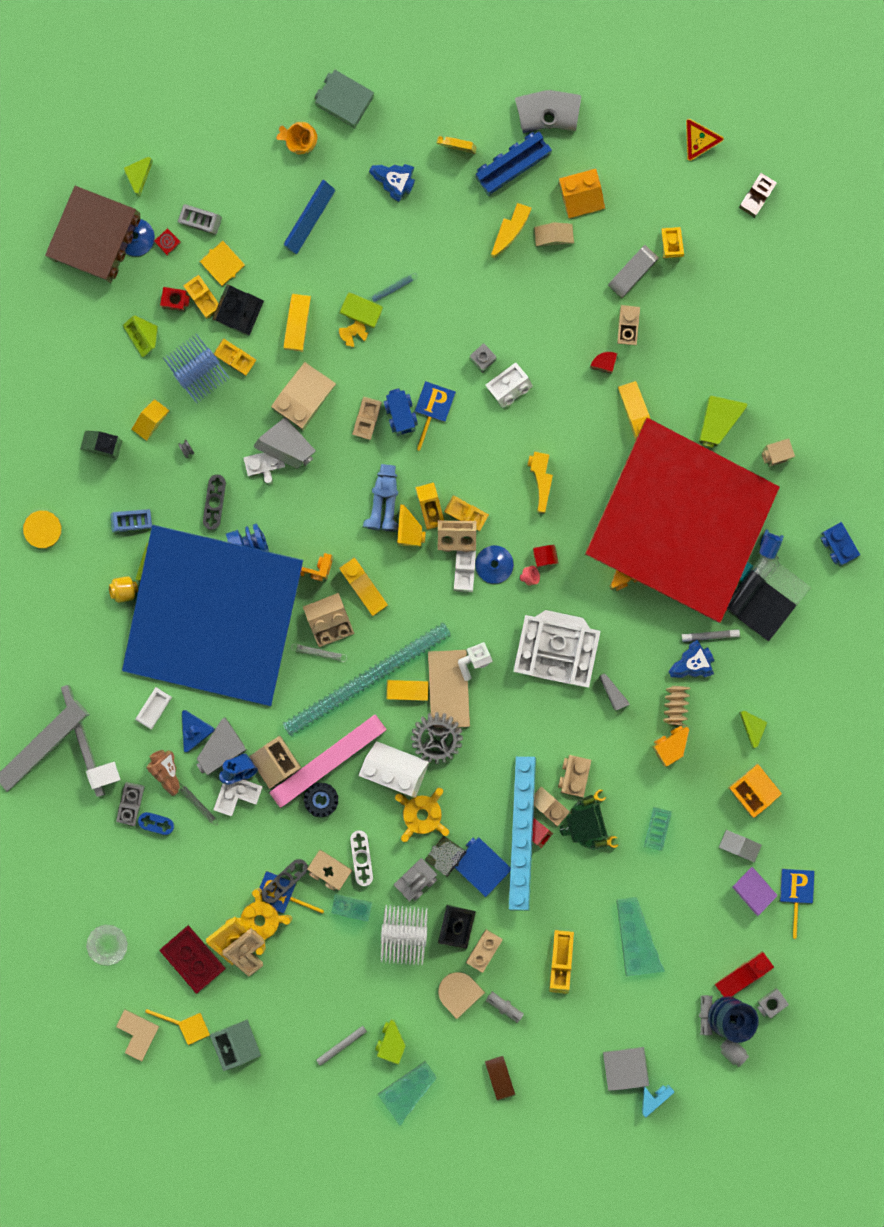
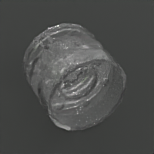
M102 925L90 933L86 948L88 955L93 961L100 965L109 966L118 963L124 958L128 950V941L121 929L113 925ZM109 939L111 940L110 944L113 945V948H109L108 951H106L105 946H103L102 944L103 942H107Z

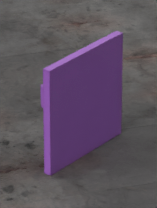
M753 867L732 886L757 916L778 896Z

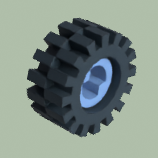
M315 783L304 794V806L313 816L326 817L337 808L339 802L337 791L330 784ZM319 794L322 797L326 796L327 802L324 805L316 803V797Z

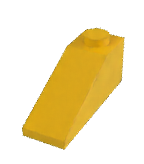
M634 381L619 386L618 390L636 440L647 417L650 419L637 382Z

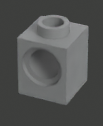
M483 343L470 355L469 359L481 372H484L496 361L497 357Z
M777 988L757 1001L760 1005L757 1008L764 1017L768 1015L769 1018H772L789 1005ZM768 1000H776L777 1005L774 1009L767 1008Z

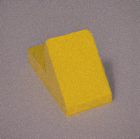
M681 227L661 228L663 258L684 257Z

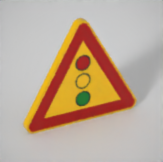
M690 118L686 120L687 159L689 161L724 140L723 136Z

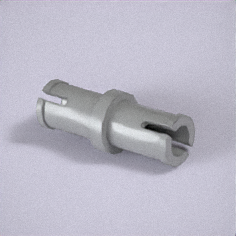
M493 991L486 999V1002L497 1008L500 1014L507 1015L516 1023L524 1015L523 1012L512 1006L510 1001H505Z
M701 995V1013H699V1017H701L700 1035H712V1029L708 1023V1012L712 1005L713 996Z

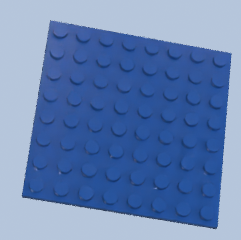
M152 525L122 671L271 706L303 560Z

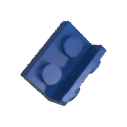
M842 522L821 533L822 537L820 539L825 548L829 547L832 552L830 557L835 565L842 566L860 555Z

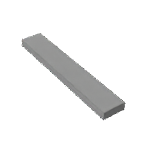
M70 685L61 687L66 706H68L75 700ZM81 722L74 730L87 770H90L97 766ZM103 786L94 789L97 797L106 795Z

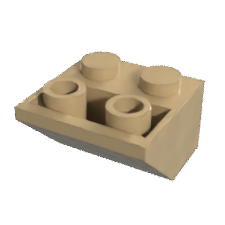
M339 593L303 606L318 647L355 634Z
M278 736L249 756L269 789L302 768L281 736Z

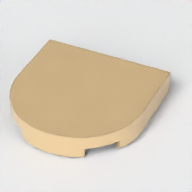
M461 972L448 974L443 978L439 986V998L442 1004L456 1019L485 993L469 975Z

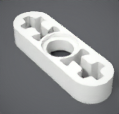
M358 830L350 838L355 878L359 885L367 886L373 880L368 836L364 831ZM357 834L365 838L361 843L362 847L366 846L367 850L361 849L355 852L354 847L358 848V842H354ZM358 853H365L367 855L366 863L360 864L357 862L356 856ZM369 865V869H365V873L370 875V878L367 879L366 883H363V880H359L362 870L358 871L357 866L364 867Z

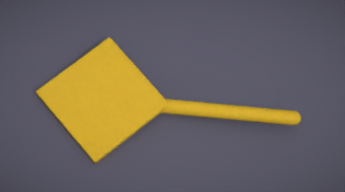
M145 1010L150 1015L179 1025L187 1045L210 1035L201 1013L180 1022L151 1010Z

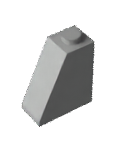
M285 417L258 438L253 445L256 449L297 469L301 465L307 466L313 460L312 455L316 451Z
M227 718L221 719L197 758L199 763L196 765L202 774L205 772L207 775L222 767L224 761L235 758L247 750Z

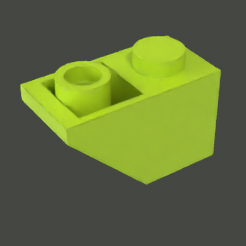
M391 1019L390 1022H385L382 1030L385 1036L383 1041H378L375 1051L378 1052L377 1057L399 1065L406 1044L395 1020Z

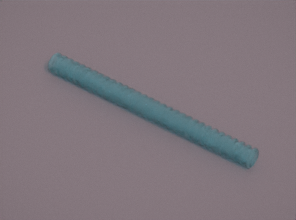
M441 622L440 626L436 625L435 629L431 628L430 632L426 631L424 636L420 635L419 639L415 638L414 642L411 641L409 645H404L405 648L402 649L401 647L400 651L394 652V655L390 654L389 658L385 657V660L379 661L378 665L374 664L375 667H369L370 670H365L363 674L360 673L359 677L355 676L354 680L350 679L348 684L344 683L343 687L339 686V689L333 690L332 694L331 692L328 693L329 696H323L324 699H319L318 703L314 702L313 706L309 705L308 709L304 708L302 713L298 712L299 715H293L292 719L289 718L287 722L284 721L283 726L289 736H294L293 733H298L300 729L303 730L304 726L308 727L309 723L313 724L314 720H319L320 716L324 717L323 714H329L330 710L333 711L334 707L338 708L339 704L343 705L344 701H349L350 697L354 698L355 694L359 695V692L361 690L362 692L365 691L366 687L370 688L369 685H374L376 681L379 682L380 678L384 679L385 675L389 676L390 672H395L396 668L400 669L401 665L405 666L406 662L409 663L411 659L414 660L417 655L419 657L420 653L426 652V649L430 650L431 646L435 647L437 642L439 644L442 639L446 640L445 637H451V633L445 623Z

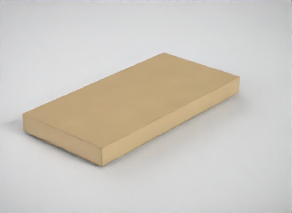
M466 650L429 651L432 717H435V712L439 713V717L446 713V719L452 716V723L458 722V727H470L468 681L464 680L458 665V660L467 656ZM433 725L435 728L445 727L442 725Z

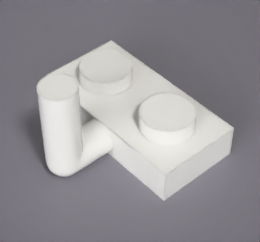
M264 452L243 457L248 477L263 473L264 481L268 485L273 482L271 471L285 468L284 462Z
M484 642L468 648L469 656L458 660V665L465 681L472 678L467 664L472 663L476 669L484 668L493 662Z

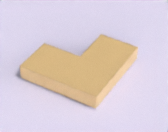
M251 928L225 948L223 955L249 977L263 966V962L253 952L265 943L264 939Z
M125 1009L116 1027L133 1035L125 1053L143 1061L159 1026Z

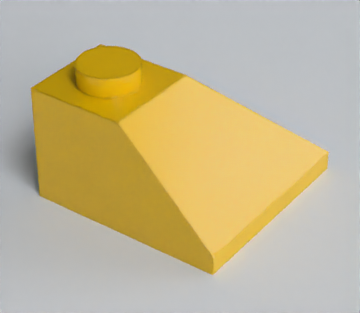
M400 504L397 544L398 546L421 547V543H425L426 532L422 531V526L406 506Z

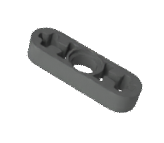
M218 474L211 476L208 482L203 524L209 530H215L221 524L226 480ZM217 478L223 483L222 486L218 487V492H222L221 496L216 493L210 494L211 490L215 492V485L212 482L216 481ZM212 497L220 499V505L216 508H212L209 505V500ZM208 509L219 511V514H214L217 524L214 523L212 527L207 522V519L211 518V512L207 513Z
M296 859L263 889V899L268 903L276 902L307 873L308 864L306 861ZM296 863H303L302 869L304 871L302 873L300 871L296 872L294 875L297 878L294 880L293 876L287 871L290 869L293 872L296 869ZM283 875H287L290 878V884L286 887L280 884V878ZM276 882L277 886L283 891L280 893V891L277 890L274 893L275 898L273 899L270 897L268 899L266 897L268 895L266 891L268 889L272 891L274 888H276V886L273 885Z

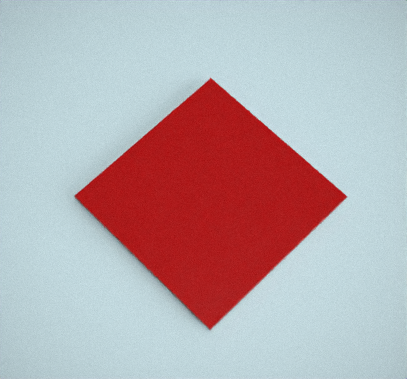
M647 417L585 555L721 623L780 486Z

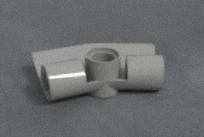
M545 90L515 98L523 133L544 128L576 131L581 95ZM550 114L554 117V121L548 123L544 120V116Z

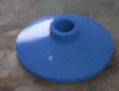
M141 219L139 225L133 231V233L138 234V238L133 239L127 245L125 250L127 255H144L154 244L155 235L151 225Z
M496 545L488 546L481 550L475 562L476 571L480 578L492 584L501 583L508 579L514 566L511 554L505 548ZM494 560L498 562L496 568L491 566V562Z

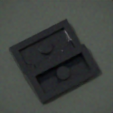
M226 284L212 320L250 336L264 300Z

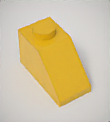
M434 482L415 487L427 530L438 527V521H444Z

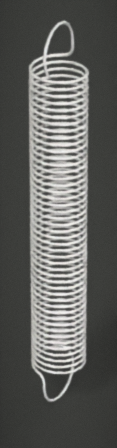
M298 645L299 647H297V649L315 650L303 651L301 653H333L330 655H316L319 657H341L344 655L304 645Z

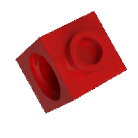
M163 287L161 308L184 312L185 307L189 306L190 301L187 291ZM179 295L181 297L180 302L172 304V296Z

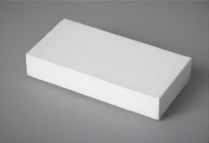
M155 687L135 720L152 730L172 697Z

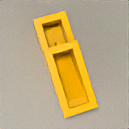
M517 203L512 219H503L491 253L492 258H496L517 238L528 220L531 207Z
M292 294L284 350L303 352L311 296Z
M559 930L554 932L549 992L569 993L574 932Z

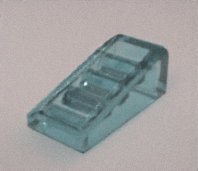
M653 807L644 847L659 851L663 850L672 811ZM655 815H659V816H663V817H667V818H666V820H662V819L655 818ZM653 823H658L665 826L664 828L654 826ZM653 830V831L661 832V833H663V834H662V836H661V835L653 834V833H651V831ZM652 838V839L660 840L661 842L658 843V842L651 841V840H649V839Z

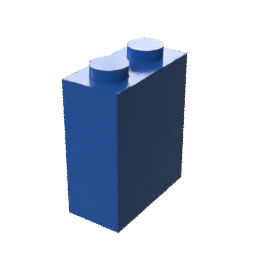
M473 837L465 845L467 847L466 851L463 854L459 851L452 859L454 861L452 866L486 897L511 871V867L479 837L477 839Z

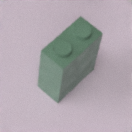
M334 69L332 74L329 72L326 76L324 88L317 91L314 97L316 99L315 104L339 120L356 128L374 98V92Z

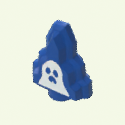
M407 164L403 166L393 165L391 167L372 165L369 171L376 181L383 183L384 190L390 193L391 198L400 202L404 193L410 194L415 183V179L411 178L415 167Z
M696 640L689 645V649L682 653L681 660L674 663L668 672L671 678H682L687 675L692 677L700 675L708 677L714 674L710 663L715 662L709 648L703 649L699 641Z

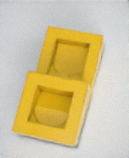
M197 275L183 286L205 318L208 319L214 315L219 303L201 277Z
M224 338L213 353L217 358L245 376L256 362L255 358Z
M454 495L444 511L459 521H476V530L478 531L481 530L489 514Z
M387 680L386 699L428 701V681Z

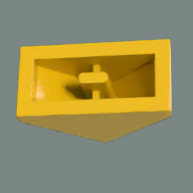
M154 399L140 413L132 430L147 441L170 410Z

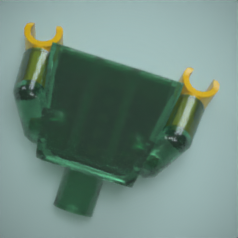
M598 790L594 796L589 795L578 800L571 808L570 815L566 816L568 824L560 826V833L563 837L571 835L573 842H579L581 846L591 850L607 848V846L616 848L618 844H611V840L618 837H608L599 802L605 800L606 797L600 799L597 795L603 790Z

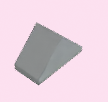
M726 830L719 848L755 862L762 845Z

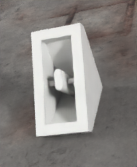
M115 761L86 771L91 789L120 780Z

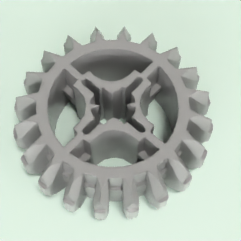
M435 712V717L428 713L427 720L422 716V723H415L417 728L412 729V733L415 734L411 736V740L415 741L412 743V747L417 748L416 754L422 753V760L428 757L429 763H431L432 759H435L436 764L439 763V759H442L443 763H445L447 756L449 759H453L452 753H459L457 748L462 747V743L459 742L463 740V736L459 735L462 733V729L457 728L458 722L452 723V716L446 719V713H443L442 717H439L438 712ZM433 725H442L445 727L441 729H436ZM427 729L430 737L423 744L421 736L424 730ZM451 732L453 740L447 747L444 739ZM435 735H437V737L438 735L440 736L439 741L434 740ZM438 747L441 751H432L430 749Z

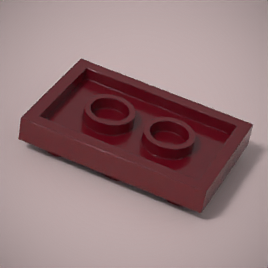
M187 925L159 950L196 994L226 969L190 925Z

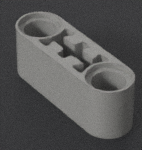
M644 245L611 280L608 286L623 298L659 257Z

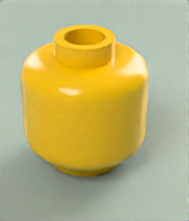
M129 576L114 578L111 584H109L110 597L118 603L132 601L135 593H138L136 581L133 582Z

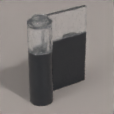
M763 555L760 557L734 591L726 609L768 642L811 588L783 567L778 561L779 557L777 555L775 559H770Z

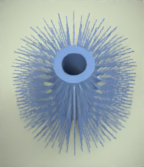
M195 338L194 340L202 349V353L191 341L193 346L199 352V355L187 342L188 346L192 349L196 357H194L193 354L189 351V349L184 345V347L187 349V351L193 358L192 360L190 359L188 354H186V352L182 349V351L184 352V354L190 362H188L185 359V357L181 354V352L178 350L183 360L187 363L186 365L175 353L179 361L182 363L183 367H181L178 361L171 354L172 358L180 367V369H178L176 365L172 362V360L168 357L169 361L177 370L176 372L167 362V360L163 357L167 365L174 373L173 375L175 376V378L178 380L181 386L187 390V392L194 399V401H196V399L187 387H190L192 392L200 400L194 389L191 387L192 384L194 388L198 391V393L202 396L199 389L194 384L195 382L197 383L199 388H201V390L205 393L201 385L198 383V379L208 392L209 390L207 389L203 381L200 379L201 377L212 389V387L203 375H206V377L210 380L213 386H215L213 381L207 375V372L219 385L217 380L210 372V370H212L213 373L217 376V378L221 381L219 376L214 371V367L220 373V375L225 381L226 379L216 366L218 365L220 369L228 377L226 372L219 364V360L216 358L213 352L206 347V345L200 338L199 340L206 348V350H203V348Z

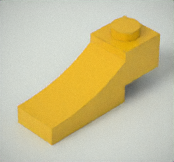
M534 451V455L529 456L527 467H531L530 472L534 473L538 485L539 501L537 512L545 514L553 475L546 474L549 454Z
M355 557L339 568L372 616L388 606Z

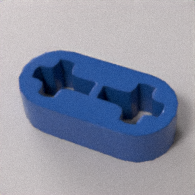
M150 812L142 813L138 818L139 826L145 830L162 835L170 834L174 830L175 825L170 818ZM147 815L150 816V820L155 821V825L148 824L144 826L145 822L142 821V818H146ZM165 821H168V825L171 828L164 832L163 827L157 826L158 822L165 823Z

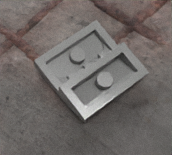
M644 1047L603 1052L608 1091L649 1086Z

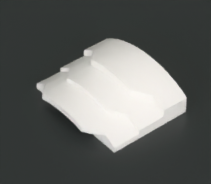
M545 610L535 617L525 615L513 672L589 688L601 631L590 629L584 618Z

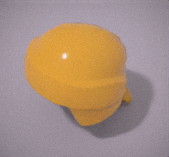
M296 122L289 129H286L284 126L279 127L280 133L276 139L286 140V146L291 152L298 155L308 154L316 146L317 133L309 123Z

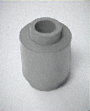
M726 1039L720 1046L722 1048L720 1053L738 1067L749 1057L746 1053L747 1051L739 1043Z

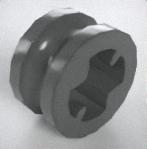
M186 439L183 444L178 443L186 459L189 458L190 454H195Z

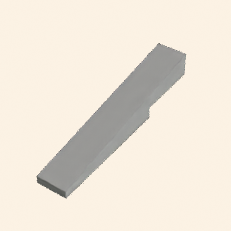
M73 700L0 771V784L7 792L90 715L77 700Z

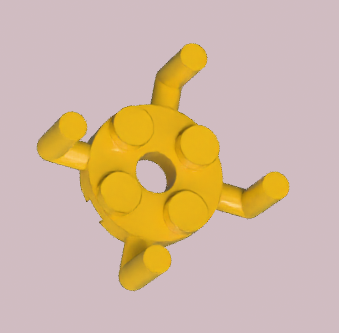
M437 788L431 797L420 795L409 800L402 794L395 796L396 801L405 806L403 818L408 828L401 836L403 842H407L414 832L426 834L436 829L443 836L449 835V829L440 823L442 813L437 803L443 794L442 788ZM425 809L428 812L427 819L419 820L417 818L418 810Z
M256 888L252 892L255 902L249 904L243 910L241 918L237 919L249 929L252 928L265 942V939L271 937L276 932L279 923L288 925L293 918L291 915H279L278 911L271 904L263 901L261 888ZM257 915H262L265 918L264 925L259 926L255 923ZM265 943L256 949L257 955H262L265 952Z

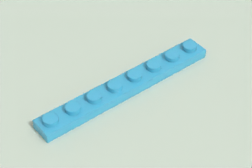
M516 756L509 910L529 911L536 757Z

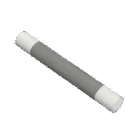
M738 629L682 634V642L740 637V631Z

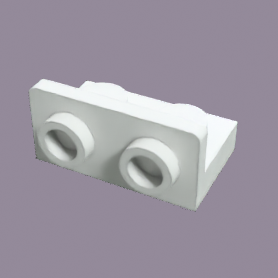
M514 363L486 384L487 389L498 401L501 408L511 405L515 399L527 393L533 386L528 376L517 363Z

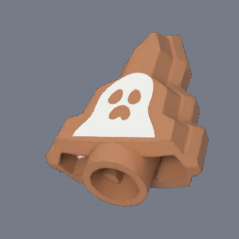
M164 750L156 751L149 756L151 762L146 768L158 782H161L163 788L174 796L179 792L180 788L175 774L174 754L170 750L166 752Z

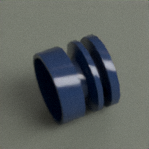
M731 996L719 998L711 1005L708 1012V1023L716 1034L735 1043H744L756 1033L759 1017L751 1005Z

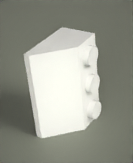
M376 741L364 760L359 776L416 798L429 761L422 760L419 757Z

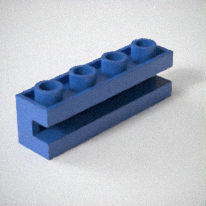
M534 132L530 133L524 138V142L521 144L515 143L509 148V152L504 155L501 153L494 157L493 163L488 166L484 164L477 169L476 179L488 196L552 153L551 148L545 143L540 132L536 134Z

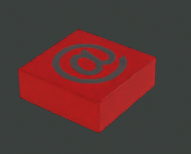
M168 228L154 240L167 256L181 243Z

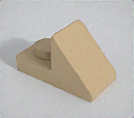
M542 787L534 794V806L556 826L570 813L569 810Z

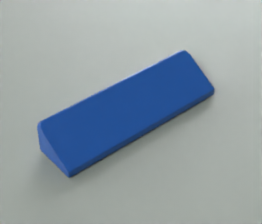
M325 180L321 181L284 242V247L294 254L299 252L335 193V189Z

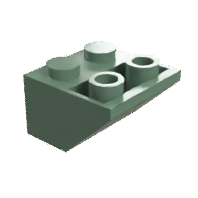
M248 1019L210 1034L223 1071L261 1056Z

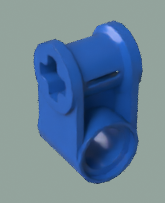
M766 529L760 542V554L767 558L775 559L784 536L772 534Z
M241 754L238 757L224 761L223 771L220 772L219 779L222 783L231 785L251 778L257 773L258 769L247 754Z

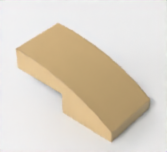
M363 397L352 435L371 440L382 401Z

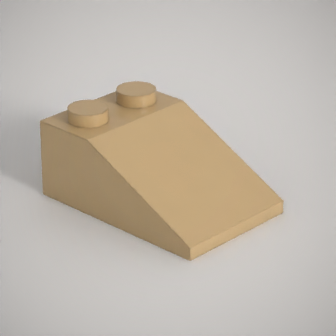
M304 362L281 391L271 408L304 431L336 383Z

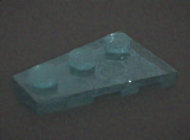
M424 1061L378 1093V1096L399 1126H401L404 1119L414 1109L416 1103L437 1077L427 1062Z

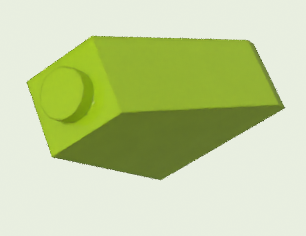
M710 395L699 442L703 443L702 446L714 448V445L718 446L747 408V403Z

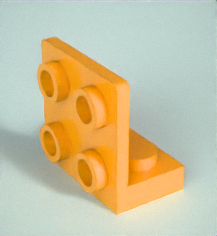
M324 553V556H320L317 567L320 569L319 571L302 567L300 576L304 577L306 573L311 575V579L321 582L323 578L328 579L333 556Z

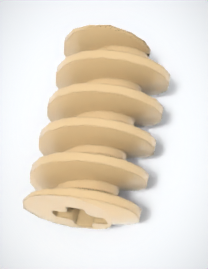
M672 686L666 688V691L671 693V695L665 696V699L670 702L664 704L665 707L669 708V710L664 711V714L669 716V718L663 719V722L669 725L687 726L682 723V721L688 720L687 717L683 716V713L688 712L683 706L689 705V702L685 701L684 698L690 697L689 694L685 693V690H689L690 687Z

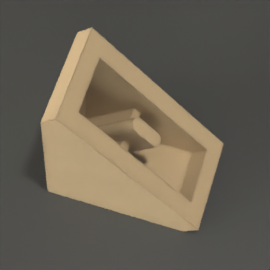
M553 222L534 227L536 246L574 243L572 224Z

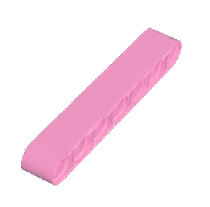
M376 714L270 791L269 794L277 805L282 808L387 730Z

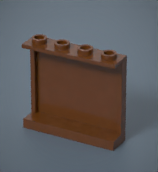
M74 186L45 256L52 261L61 262L104 279L108 283H112L113 279H116L120 262L126 256L125 250L127 245L133 240L132 233L140 223L141 213L132 207Z

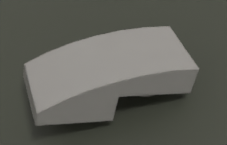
M130 782L125 783L116 822L135 826L145 786Z

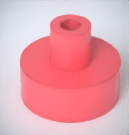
M535 566L525 567L520 575V580L528 586L538 584L540 581L538 569Z

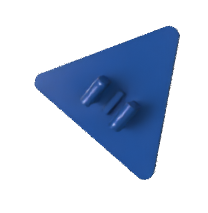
M187 710L182 711L184 752H189L212 734L214 727Z

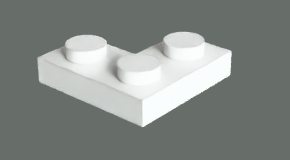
M241 780L231 785L223 783L214 810L232 816L238 798L257 805L263 786L246 780Z

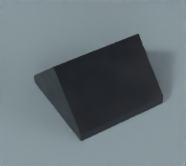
M447 904L438 943L467 949L476 911Z

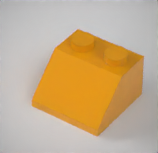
M596 168L559 178L558 183L568 219L605 209L602 188Z

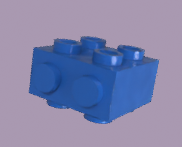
M400 388L389 391V395H386L387 400L384 401L386 413H391L392 419H389L392 433L396 432L397 436L416 431L415 426L418 425L415 412L411 413L410 407H413L410 394H405V390L400 391Z

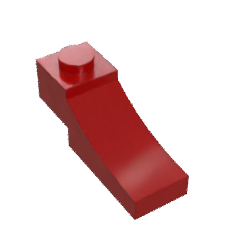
M761 951L715 983V986L723 997H732L775 967L765 953Z

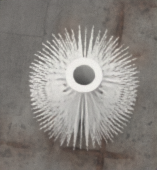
M386 905L381 932V960L384 956V943H386L385 962H387L388 947H390L389 961H391L392 946L394 944L393 963L395 962L396 948H398L397 962H399L402 945V964L406 945L405 963H407L410 945L409 964H411L413 946V964L415 965L417 946V963L419 964L422 946L421 961L423 965L427 941V908L424 927H422L423 907L420 927H418L419 907L416 926H414L415 907L412 916V926L410 923L411 907L409 909L408 925L406 926L407 906L404 915V925L402 923L403 906L401 908L400 925H398L399 908L397 909L395 921L394 905L392 924H390L391 907L389 908L387 920Z

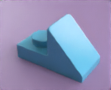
M664 1085L655 1092L657 1094L655 1097L645 1086L643 1087L642 1114L645 1118L675 1093L669 1085L666 1087Z

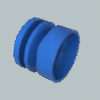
M257 523L253 524V534H251L248 526L245 527L246 536L242 537L239 530L226 533L229 543L269 552L264 533Z

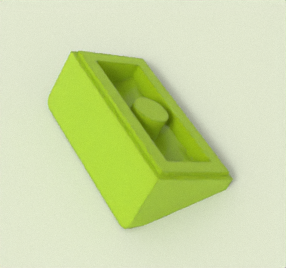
M348 292L339 314L375 328L381 316L383 306Z

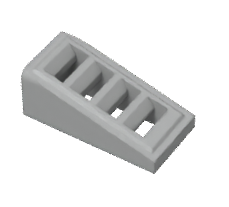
M183 204L178 223L216 235L222 217L218 214ZM190 210L192 211L189 221H186ZM199 213L197 221L194 223L196 214ZM205 215L206 219L204 225L202 226L201 224Z
M605 674L600 675L601 682L613 709L616 711L630 705L608 676Z

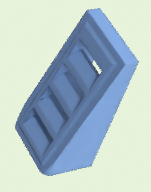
M150 509L112 512L110 514L112 533L152 528ZM142 514H144L145 525H142L141 522ZM134 515H136L137 525L135 526L133 520ZM125 516L129 517V526H126ZM117 517H121L122 527H118Z

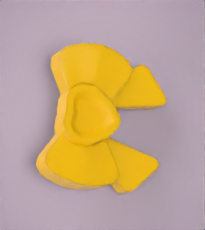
M355 321L354 324L347 328H339L340 337L346 341L347 346L354 347L352 336L358 334L365 341L368 333L365 332V325L358 321Z

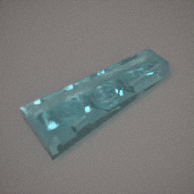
M637 897L616 899L626 976L664 972Z

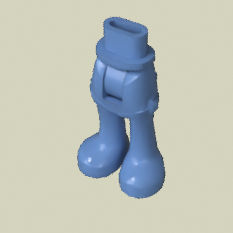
M381 464L380 472L377 473L378 477L375 487L372 489L374 497L371 517L364 520L363 528L380 530L383 498H386L382 530L398 532L399 524L394 519L395 501L399 493L396 482L397 474H395L396 466Z

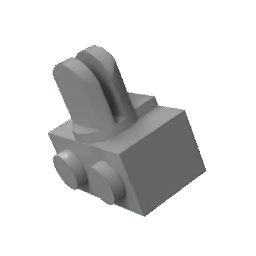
M421 857L394 883V886L409 902L412 899L416 901L423 894L421 890L426 885L431 887L437 881L435 878L437 873Z

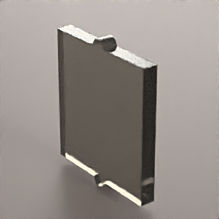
M442 836L438 843L432 847L431 852L424 861L448 877L454 868L459 866L460 860L467 852L447 837Z

